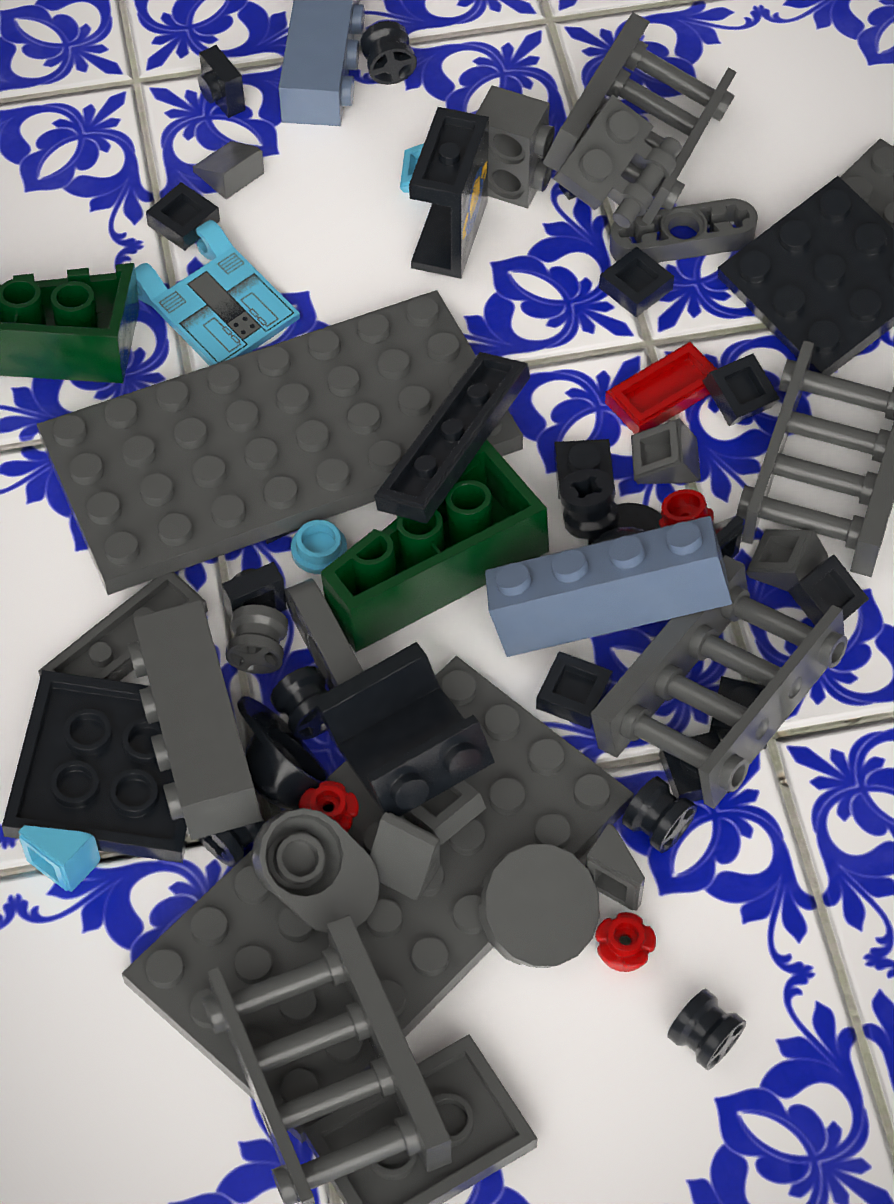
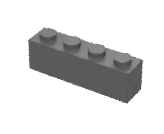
M202 599L133 618L139 641L128 644L137 678L148 675L150 687L140 689L139 691L148 724L160 723L162 734L151 736L160 772L168 769L172 770L174 782L163 785L172 820L185 818L191 841L263 821Z

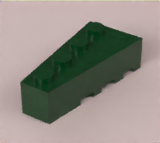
M116 264V273L89 275V267L67 270V278L35 281L34 273L13 275V279L0 285V376L123 383L139 314L135 264Z
M486 440L427 524L397 516V519L382 531L373 529L320 572L325 600L348 643L355 652H358L485 586V570L538 558L548 553L547 507L492 444Z

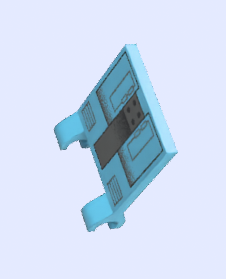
M213 220L206 221L196 228V233L201 238L197 241L198 251L211 261L171 288L167 289L157 272L148 263H142L135 268L138 299L152 306L209 366L252 352L300 319V313L233 247L224 231Z

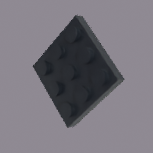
M839 176L831 180L718 267V278L797 358L803 341L814 343L809 367L810 371L829 376L894 327V229Z
M42 670L2 823L4 837L19 839L18 831L24 825L90 833L95 837L98 851L183 863L189 831L185 818L172 820L163 785L174 782L171 769L160 772L151 736L162 734L160 723L148 724L139 691L140 689L150 687L149 685Z

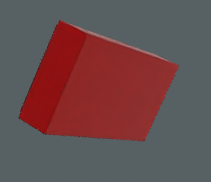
M688 342L606 391L605 403L634 434L659 426L710 395L703 380L711 371L717 368L691 342Z

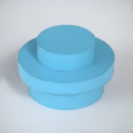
M312 520L305 523L294 535L291 542V554L295 564L300 569L312 574H321L320 572L347 551V541L344 534L333 523L325 520Z

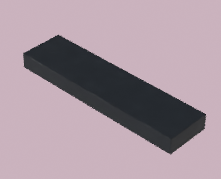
M479 352L374 495L377 510L427 524L530 379L528 363Z

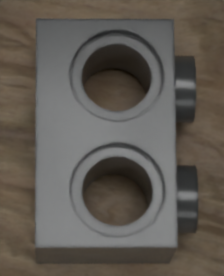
M492 85L476 112L477 115L489 117V197L528 209L538 190L542 192L546 190L553 169L543 164V161L552 145L555 133L554 126L549 125V102Z

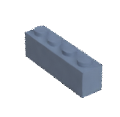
M293 0L279 82L282 123L341 126L344 106H352L354 76L348 75L349 70H357L359 64V40H354V35H362L364 31L365 7L363 4H359L360 0Z
M711 516L485 570L488 611L506 657L732 604L725 563Z

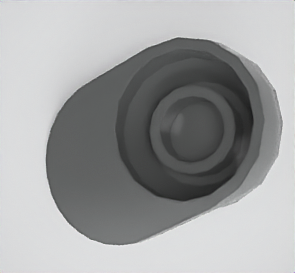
M296 808L277 813L262 825L254 838L251 858L255 875L265 889L275 894L307 926L314 930L328 933V923L351 915L355 926L358 927L372 913L377 903L380 884L376 866L368 853L336 821L323 812Z

